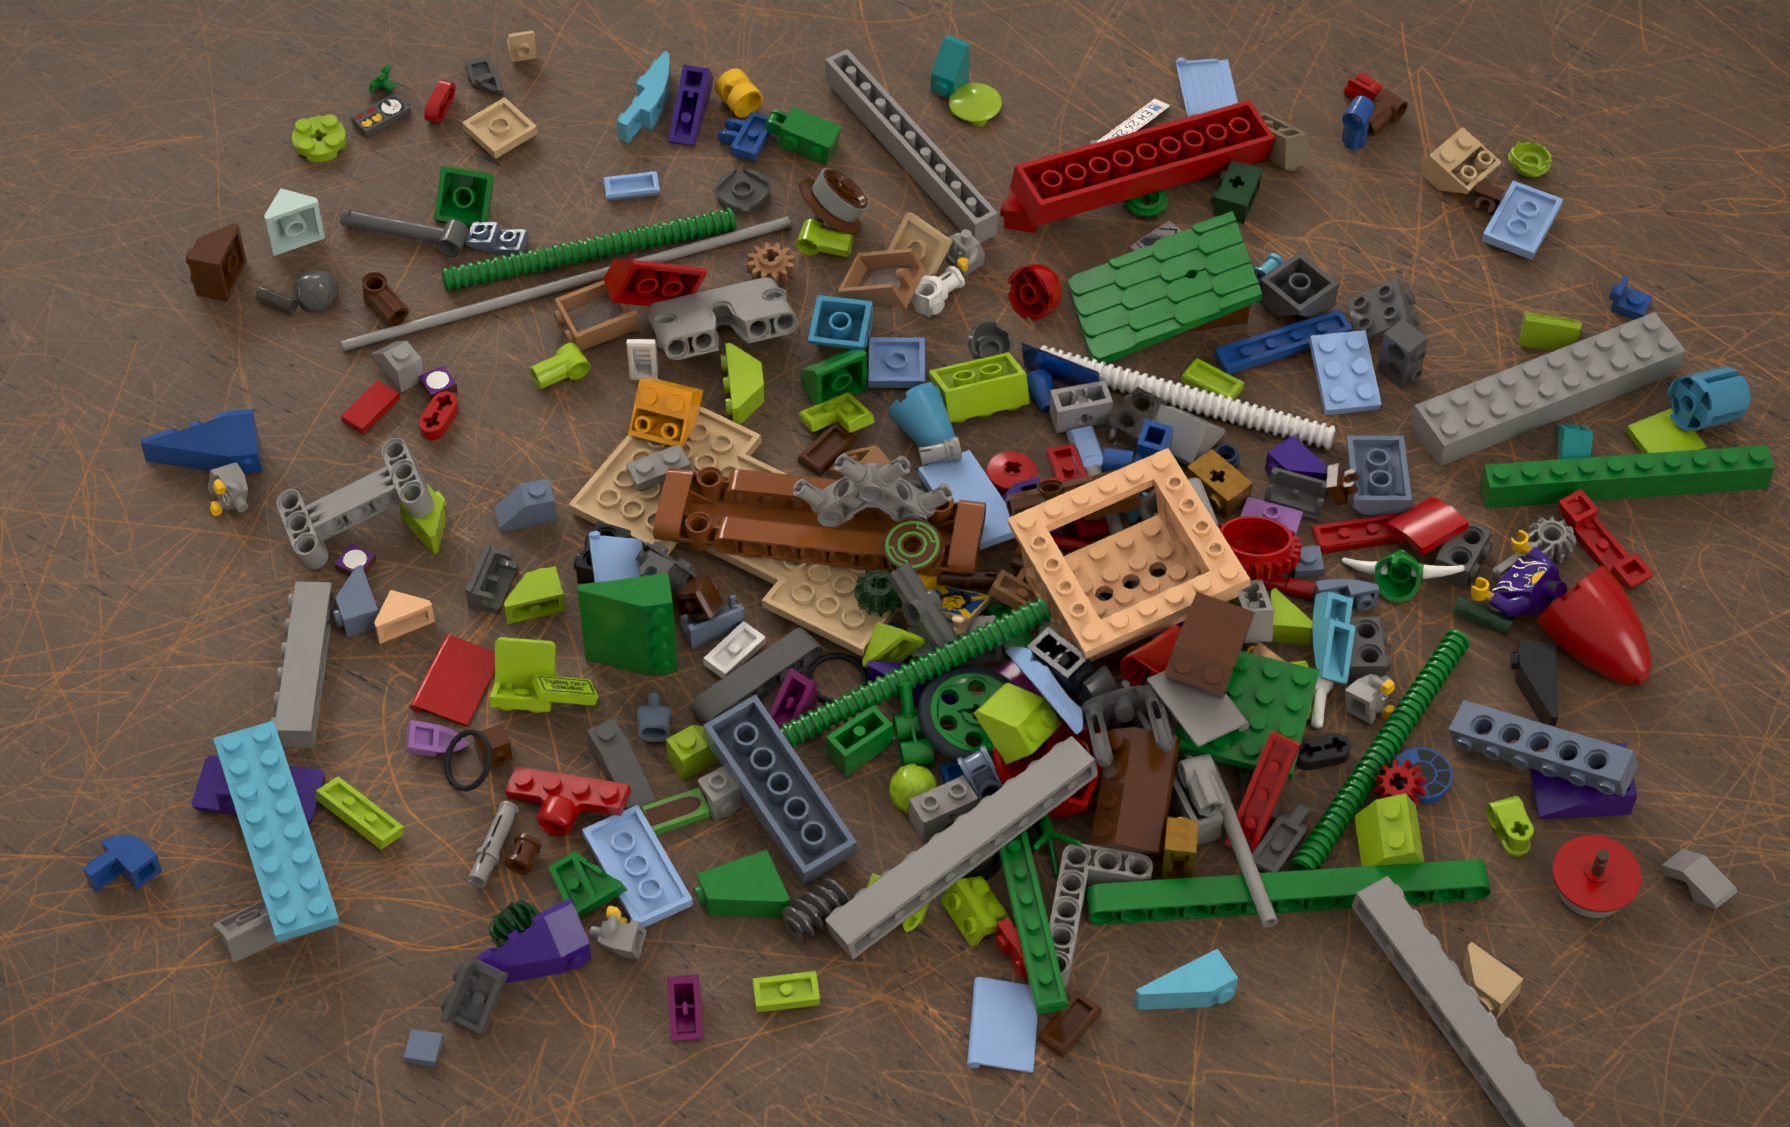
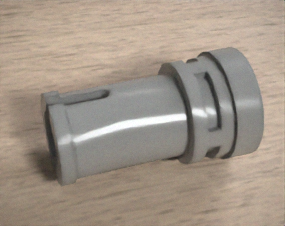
M958 437L949 439V441L944 440L940 444L918 448L922 466L943 460L962 459Z

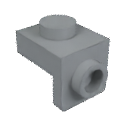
M720 767L698 779L699 786L707 796V804L714 821L722 817H729L737 809L741 808L739 786L725 767Z

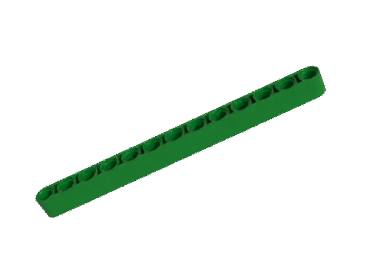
M1479 859L1259 873L1275 914L1353 909L1351 906L1357 892L1387 876L1394 884L1400 886L1409 905L1482 900L1491 894L1486 864ZM1243 874L1101 883L1092 885L1085 891L1089 921L1095 925L1258 915Z

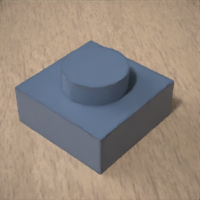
M1320 546L1301 548L1300 563H1297L1296 569H1292L1294 578L1323 576L1324 565Z

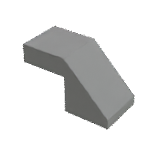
M1681 849L1661 865L1665 876L1687 882L1694 903L1717 909L1737 893L1736 887L1703 854Z

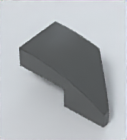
M490 55L465 61V69L472 87L498 95L504 94L498 72L494 69Z

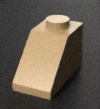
M1470 942L1463 960L1467 985L1472 986L1476 990L1482 1006L1486 1011L1491 1012L1497 1020L1519 995L1524 979L1473 942Z

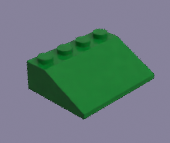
M668 573L577 585L585 660L646 676H664L669 673L678 672L673 601Z

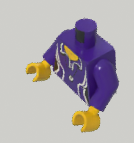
M1523 530L1518 531V538L1521 542H1517L1511 537V548L1515 553L1527 554L1526 557L1520 556L1491 592L1489 591V582L1485 578H1477L1475 586L1471 587V596L1475 601L1487 599L1490 601L1489 605L1500 610L1502 615L1511 617L1521 614H1540L1545 611L1554 599H1558L1567 593V586L1559 577V569L1536 546L1532 548L1529 545V536Z

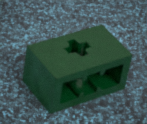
M1231 160L1228 170H1222L1219 185L1221 186L1219 189H1214L1211 198V204L1215 205L1213 216L1217 217L1233 211L1236 222L1245 224L1260 188L1263 168Z

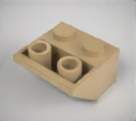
M1462 127L1428 156L1419 173L1440 191L1467 194L1478 185L1479 181L1484 180L1498 168L1502 162Z

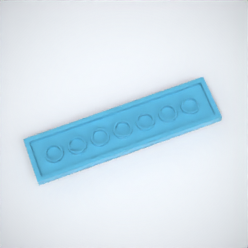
M274 721L213 738L277 943L340 924Z

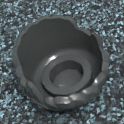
M322 270L305 271L297 278L294 285L298 305L310 312H321L332 306L333 299L338 295L337 280L330 272Z
M993 320L980 321L974 325L967 343L969 352L975 360L1007 352L1011 353L1013 347L1009 331L1004 330L999 325L997 326V323Z

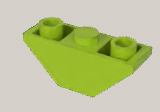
M725 343L726 355L720 356L722 372H727L728 377H723L724 394L730 393V398L725 399L726 415H732L733 422L741 425L765 402L762 363L732 343Z

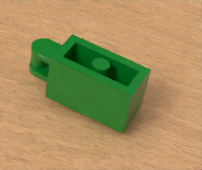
M792 107L789 114L781 110H773L764 124L765 129L769 133L779 136L778 146L824 165H827L839 143L842 128L840 125L796 107Z

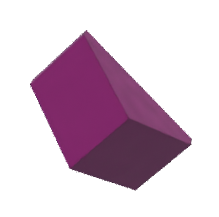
M789 669L769 712L779 729L782 728L783 723L788 725L791 723V719L794 718L796 721L799 719V715L803 714L806 716L808 715L807 711L811 710L813 712L816 709L817 683L794 669Z
M699 974L667 977L671 1041L703 1039Z

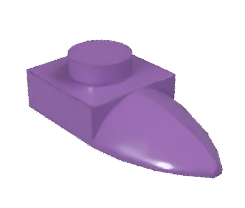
M410 720L407 725L405 752L435 757L437 753H446L451 740L458 733L441 725ZM463 737L456 744L453 752L467 747L469 742Z

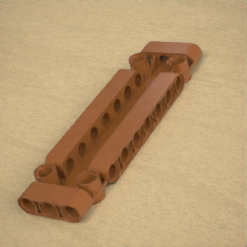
M712 466L702 468L697 474L692 470L668 468L654 521L653 537L655 540L688 543L689 547L697 551L713 546L718 552L730 555L893 572L894 569L889 566L884 557L883 540L887 531L897 522L892 520L889 514L878 507H866L854 514V518L837 527L821 525L817 520V514L812 511L811 506L793 494V491H795L793 488L796 482L802 478L819 489H824L838 481L835 479L743 469L733 470L729 473V477H723L722 472ZM952 498L950 502L939 506L934 514L928 518V523L935 526L941 535L942 554L938 563L931 570L923 573L924 575L932 577L938 576L942 572L975 575L985 524L986 502L967 500L954 502ZM912 542L905 546V550L915 552L921 546L918 543Z

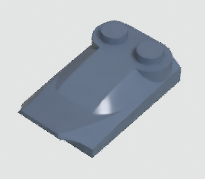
M1347 435L1349 470H1356L1359 475V480L1352 481L1358 487V492L1351 494L1350 505L1352 509L1361 515H1400L1411 508L1412 494L1404 436Z

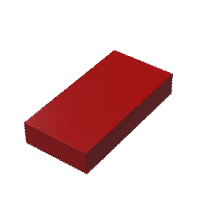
M377 380L341 415V421L364 435L400 400V394Z

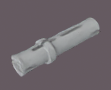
M502 801L500 803L482 847H479L476 851V861L467 878L468 882L475 887H486L493 867L497 866L501 859L500 851L519 811L514 803L509 801Z

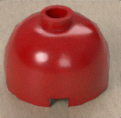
M1025 265L1013 271L1008 279V284L1011 283V292L1008 293V299L1013 309L1025 319L1029 316L1033 319L1032 321H1037L1048 316L1057 309L1062 300L1063 290L1058 275L1045 265Z

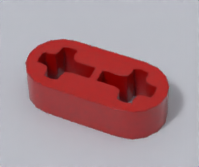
M439 80L425 107L424 118L426 121L437 124L443 121L455 97L456 85L454 82Z
M444 391L432 398L419 419L420 433L423 438L437 440L446 433L459 411L455 394Z

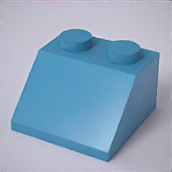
M817 295L808 344L864 350L869 344L874 321L873 302Z

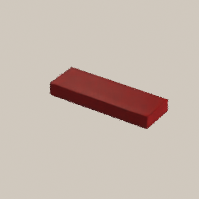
M1397 514L1312 526V535L1316 546H1320L1321 554L1400 543L1385 527V523L1398 516Z

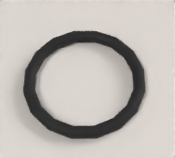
M829 653L820 656L811 663L806 673V677L812 680L816 667L822 662L830 659H844L858 667L863 686H866L868 681V674L863 664L855 657L845 653ZM817 691V699L819 701L833 702V698L823 696Z
M467 729L459 732L451 740L445 753L444 770L449 784L456 790L468 792L476 789L485 781L492 763V748L487 736L479 730ZM468 735L477 736L485 747L486 760L484 769L474 783L461 785L454 780L451 773L450 761L452 752L456 744L463 737Z

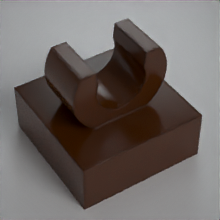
M1479 181L1475 189L1477 197L1474 204L1475 210H1479L1481 204L1487 202L1490 204L1488 214L1493 215L1496 205L1499 206L1505 196V191Z
M1339 463L1328 465L1326 489L1336 505L1348 503V494L1358 492L1357 485L1352 481L1359 480L1356 470L1350 469L1344 472Z

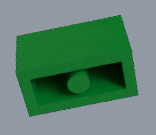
M873 705L826 736V757L846 777L893 745V724Z

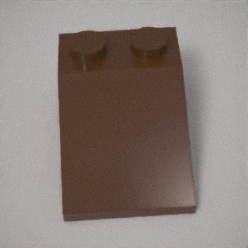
M1196 592L1165 670V678L1224 699L1255 612Z

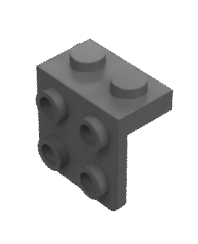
M1394 278L1350 298L1348 307L1354 331L1366 330L1369 341L1384 334L1402 319L1419 330L1418 326L1421 325V320L1413 307L1416 299L1410 288L1406 289L1398 278Z

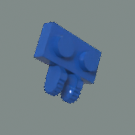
M751 111L746 121L731 117L727 118L724 122L726 129H721L717 137L722 143L731 146V155L755 162L771 135L764 127L769 116Z

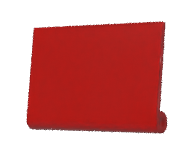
M446 635L410 708L415 712H420L422 709L467 727L495 672V652L458 637Z

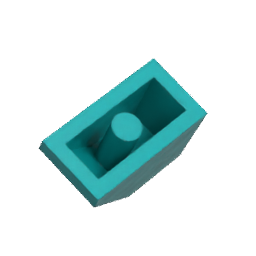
M950 35L944 37L931 72V92L949 99L950 95L954 94L961 85L968 83L970 43Z
M1557 423V460L1591 457L1593 431L1586 425Z

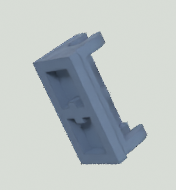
M733 594L728 597V604L718 608L715 615L710 619L688 620L686 614L680 616L679 629L691 650L729 635L743 621L745 622V609L741 603L736 604V596Z

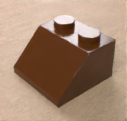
M235 223L197 238L193 248H190L186 255V264L190 268V280L194 285L196 295L228 301L247 262L239 224Z

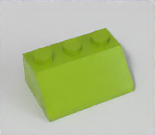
M1009 352L929 371L931 382L940 389L950 421L953 423H962L968 418L976 416H991L997 411L1017 410L1023 405L1030 404L1026 372Z

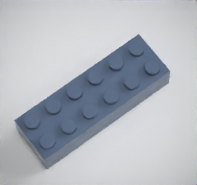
M756 694L703 725V739L722 767H725L739 786L741 795L803 886L856 855L857 841Z

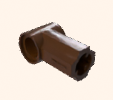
M1387 89L1381 90L1373 101L1375 111L1370 117L1367 137L1376 135L1390 121L1398 122L1405 114L1408 103Z
M370 272L363 277L364 303L368 307L374 308L388 325L397 326L402 323L406 316L409 315V309L387 285L386 277L379 272Z

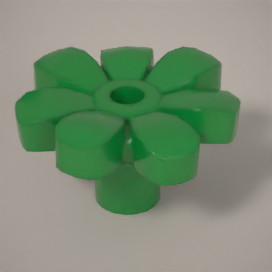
M386 64L382 68L381 73L369 84V92L373 93L377 88L381 87L389 93L394 89L396 84L388 79L389 72L392 69L389 64Z

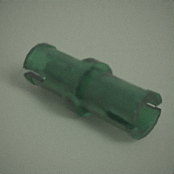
M1458 596L1452 614L1476 622L1478 627L1484 625L1504 633V635H1508L1514 621V617H1509L1489 609L1490 605L1484 604L1482 606L1461 596Z

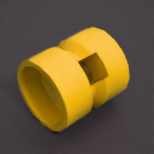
M738 68L730 69L723 73L715 84V92L739 118H747L751 111L756 112L762 105V93L751 83L743 71Z

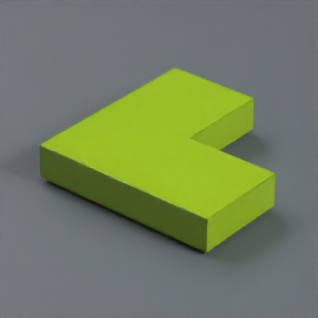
M849 392L799 412L800 421L811 432L838 422L851 433L875 423L873 414Z

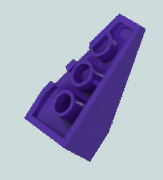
M571 899L539 913L532 918L535 924L522 933H519L517 930L513 931L508 935L509 939L499 949L489 948L476 957L507 973L508 977L505 983L562 974L571 969H579L592 959L589 940Z

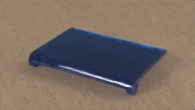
M1021 343L1024 367L1028 370L1044 369L1047 371V374L1052 376V379L1069 386L1100 381V373L1098 371L1026 343Z

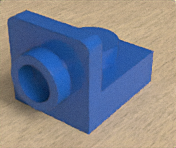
M1624 275L1620 284L1615 283L1610 293L1609 299L1613 300L1611 311L1635 320L1646 315L1653 296L1628 288L1629 277Z

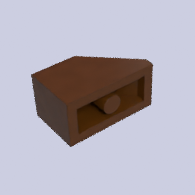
M709 576L695 577L671 593L677 612L680 616L686 614L688 620L710 619L715 615L723 602L719 595L718 585Z

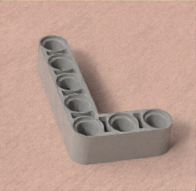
M1069 844L1065 847L1049 923L1059 968L1062 971L1061 976L1064 988L1068 986L1087 885L1151 880L1153 863L1147 855L1082 844L1080 847ZM1071 862H1079L1081 864H1072ZM1102 867H1110V868H1112V869L1106 870V869H1103ZM1133 872H1140L1142 875H1136ZM1067 888H1073V889H1076V890H1075V891H1069V890H1066V889H1067ZM1061 915H1069V916H1071V917H1070V918H1064V917H1061ZM1056 942H1065L1066 945H1058Z

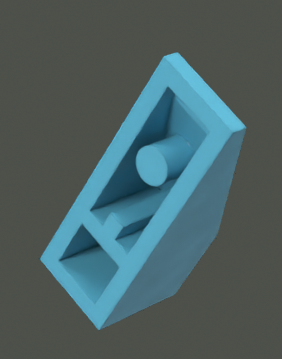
M1217 948L1136 989L1134 1006L1137 1010L1204 1008L1218 1002L1223 1004L1235 995L1238 977Z

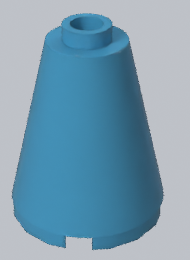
M932 382L923 383L905 392L907 398L902 402H899L897 398L888 410L890 418L919 447L940 444L944 440L949 441V439L956 437L941 391Z

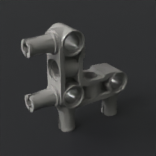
M843 453L836 459V466L834 467L837 472L845 475L843 478L824 489H819L802 478L796 482L793 488L795 490L793 494L807 502L811 506L812 511L817 514L818 522L826 527H837L854 518V514L866 507H878L889 514L891 519L897 523L914 518L928 522V518L934 514L939 506L950 502L953 498L951 488L945 483L925 493L901 478V476L910 472L909 468L911 467L908 459L902 455L890 463L880 465L877 463L860 464Z

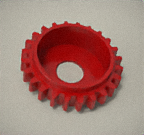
M1243 516L1230 519L1224 524H1219V530L1250 580L1265 581L1281 577L1284 573L1289 574L1291 568L1296 569L1297 563H1300L1302 543H1299V536H1294L1293 530H1289L1286 525L1278 521L1259 516Z

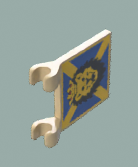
M937 585L932 589L939 595L943 607L941 612L945 618L955 623L953 630L958 636L965 635L969 624L992 602L991 595L944 585Z

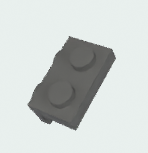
M477 958L459 964L453 975V981H455L453 989L443 1000L441 1006L443 1014L440 1020L445 1023L455 1021L479 1034L485 1033L508 974Z

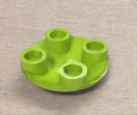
M982 83L961 85L949 98V111L952 115L972 122L974 126L979 127L984 126L987 120L996 116L1002 106L999 93L991 86Z

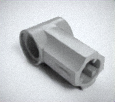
M1204 754L1178 761L1177 767L1181 783L1184 788H1189L1199 815L1210 817L1225 809V800L1216 781V769L1211 755Z

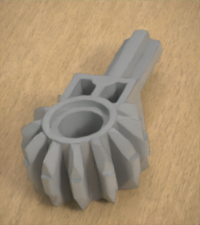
M1553 516L1548 521L1540 517L1537 523L1532 522L1528 530L1529 545L1532 548L1536 546L1551 561L1554 560L1558 564H1561L1564 558L1569 559L1576 544V536L1573 535V527L1565 526V519L1558 522L1555 521ZM1515 553L1494 567L1492 573L1495 579L1499 582L1520 556L1526 557L1527 554Z

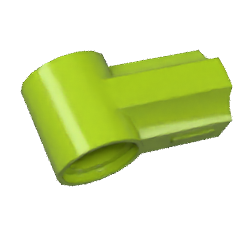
M808 219L802 225L796 241V248L807 256L824 252L849 257L854 235L826 229L825 225L820 221Z
M568 343L560 347L554 357L529 368L535 385L538 389H543L566 378L579 380L588 374L591 366L578 346L574 343Z

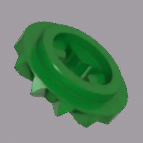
M1164 190L1125 200V204L1127 205V211L1134 212L1135 217L1143 215L1146 220L1149 216L1158 218L1160 213H1165L1168 196ZM1145 197L1149 201L1148 206L1144 205L1143 200H1145Z

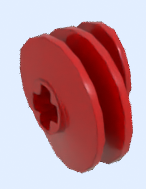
M1000 453L994 456L987 466V476L1001 497L1004 496L1013 484L1038 477L1037 467L1034 462L1021 453Z

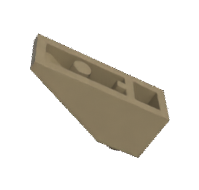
M1260 113L1275 136L1269 160L1285 171H1294L1299 166L1308 165L1309 134L1268 113Z

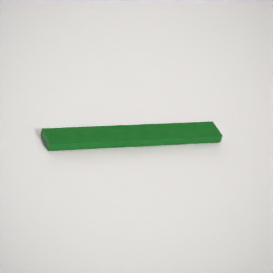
M1025 830L999 849L998 853L1037 1015L1068 1009V1001L1027 831Z

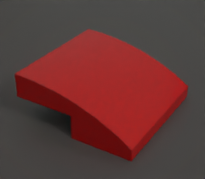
M1429 497L1385 523V527L1402 545L1408 542L1421 556L1468 530L1469 521L1459 512L1434 497Z

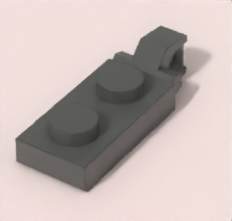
M1299 803L1291 816L1286 814L1283 816L1279 815L1252 853L1259 873L1281 872L1306 836L1308 827L1304 824L1309 818L1310 808Z

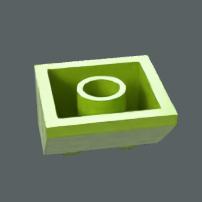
M1010 683L1003 684L974 712V715L1006 764L1033 754L1062 725L1045 698Z
M1406 793L1377 799L1354 816L1362 867L1424 863L1416 805Z

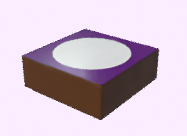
M444 365L419 376L420 384L431 400L440 392L447 391L452 393L457 391V384Z
M350 543L335 563V569L350 576L356 566L362 565L366 575L376 562V555Z

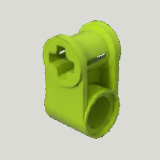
M1513 796L1487 803L1486 813L1488 821L1495 830L1503 850L1508 855L1516 858L1527 855L1530 851V839L1533 836L1534 828L1525 812L1520 797Z

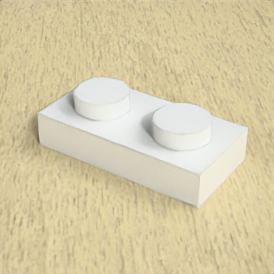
M743 621L703 658L704 665L723 679L745 664L766 644V637Z

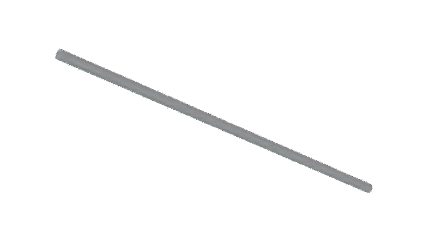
M1097 464L1089 466L1086 470L1087 475L1101 474L1100 466ZM1118 513L1105 517L1111 535L1124 530ZM1129 581L1132 589L1139 585L1137 581ZM1164 630L1151 635V639H1155L1158 635L1164 632ZM1213 761L1216 769V781L1225 800V809L1220 811L1223 816V825L1262 925L1265 928L1272 927L1278 923L1276 914L1216 761Z

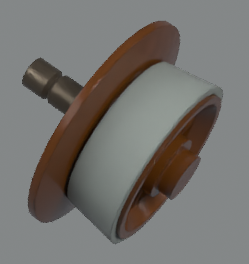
M824 168L816 180H802L799 190L807 205L816 214L815 220L821 223L826 222L833 228L846 234L855 235L861 230L859 216L869 208V203L862 190L851 179L834 169Z

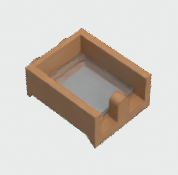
M913 248L858 253L837 292L841 298L872 301L873 307L897 305L906 309L926 270Z
M604 280L555 298L556 311H553L555 321L559 327H564L565 330L563 332L567 343L576 344L581 351L632 331L641 333L636 310L631 311L630 304L612 303Z

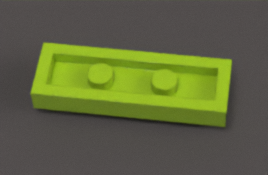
M339 776L316 790L315 800L382 850L403 836L404 826Z

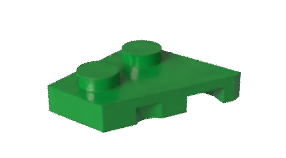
M576 851L548 867L563 900L571 899L579 919L627 891L626 886L621 881L616 880Z

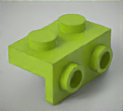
M982 876L958 880L947 889L941 898V903L971 947L977 946L984 935L996 933L997 923L1008 917L1011 923L1014 924Z

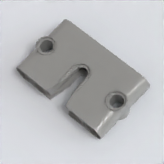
M769 277L656 302L649 306L646 312V317L656 334L657 346L662 348L666 356L672 360H680L719 351V335L716 331V328L719 326H731L734 332L748 344L790 334L798 326L797 316L787 301L786 290L779 288L777 283ZM760 321L756 326H751L754 322ZM706 333L703 338L696 339L700 334Z

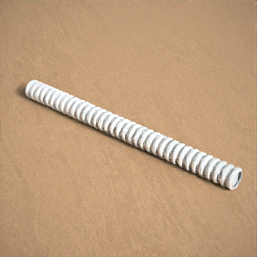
M1045 345L1039 349L1036 358V368L1038 370L1045 368L1047 372L1052 370L1053 374L1061 373L1063 377L1070 375V379L1077 377L1078 381L1086 380L1087 383L1105 380L1107 386L1112 387L1113 391L1120 389V393L1127 391L1131 396L1137 394L1138 398L1145 396L1146 400L1152 398L1156 403L1162 401L1163 405L1170 403L1171 407H1176L1177 405L1182 410L1188 408V412L1195 410L1196 414L1199 415L1201 412L1205 413L1206 417L1213 415V419L1220 417L1224 422L1230 420L1231 424L1238 422L1239 426L1245 424L1249 429L1256 427V431L1263 429L1264 433L1268 434L1270 431L1273 432L1274 436L1281 434L1282 438L1293 435L1301 443L1306 441L1307 445L1310 446L1313 443L1316 444L1317 448L1324 446L1325 450H1329L1334 441L1336 429L1333 425L1326 427V423L1319 425L1318 421L1314 420L1312 423L1309 422L1308 418L1301 420V416L1294 418L1290 413L1284 415L1283 411L1276 413L1275 409H1270L1269 411L1265 406L1258 408V404L1251 406L1247 401L1245 403H1241L1240 399L1233 401L1232 397L1226 399L1222 394L1218 397L1215 396V392L1210 394L1207 393V390L1200 392L1197 387H1194V389H1190L1189 385L1182 387V384L1179 382L1175 385L1171 380L1165 382L1164 378L1157 380L1156 376H1151L1150 378L1146 373L1139 375V371L1132 373L1131 369L1123 370L1121 366L1114 368V364L1107 366L1106 362L1098 363L1096 359L1089 361V357L1082 359L1078 354L1076 356H1073L1071 352L1064 354L1063 350L1057 352L1053 347L1049 350Z

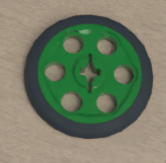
M961 666L951 668L949 672H943L942 675L933 678L920 695L917 708L918 720L924 736L938 752L957 763V758L961 757L964 759L980 751V747L983 745L994 763V745L978 719H973L971 712H975L1003 684L1017 685L1006 676L992 669L980 666ZM970 685H979L983 688L984 693L974 695L968 690V687ZM945 694H951L956 697L957 703L948 705L943 702L941 697ZM950 720L955 724L956 729L952 731L944 730L940 726V722ZM969 736L977 737L981 741V745L979 747H971L966 743L965 739Z

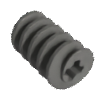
M826 878L821 882V885H816L812 888L811 892H806L802 895V900L796 899L792 903V907L786 906L782 910L783 921L793 939L803 944L805 942L802 935L803 932L812 938L815 935L812 926L814 925L820 931L823 930L824 924L822 919L828 918L835 908L840 907L842 904L845 905L851 898L841 885L830 878Z

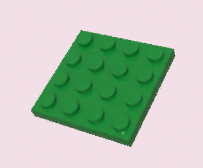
M1241 651L1226 694L1249 722V727L1242 732L1236 729L1197 747L1178 722L1174 734L1180 737L1178 752L1192 756L1210 754L1213 761L1255 771L1270 732L1275 731L1299 743L1302 742L1320 670ZM1298 753L1287 777L1289 780H1292Z

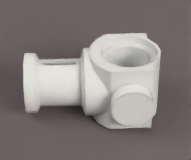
M955 266L947 267L945 273L939 277L923 275L910 300L915 311L926 315L928 318L940 313L945 306L944 301L948 299V293L955 288H961L965 285L964 277Z

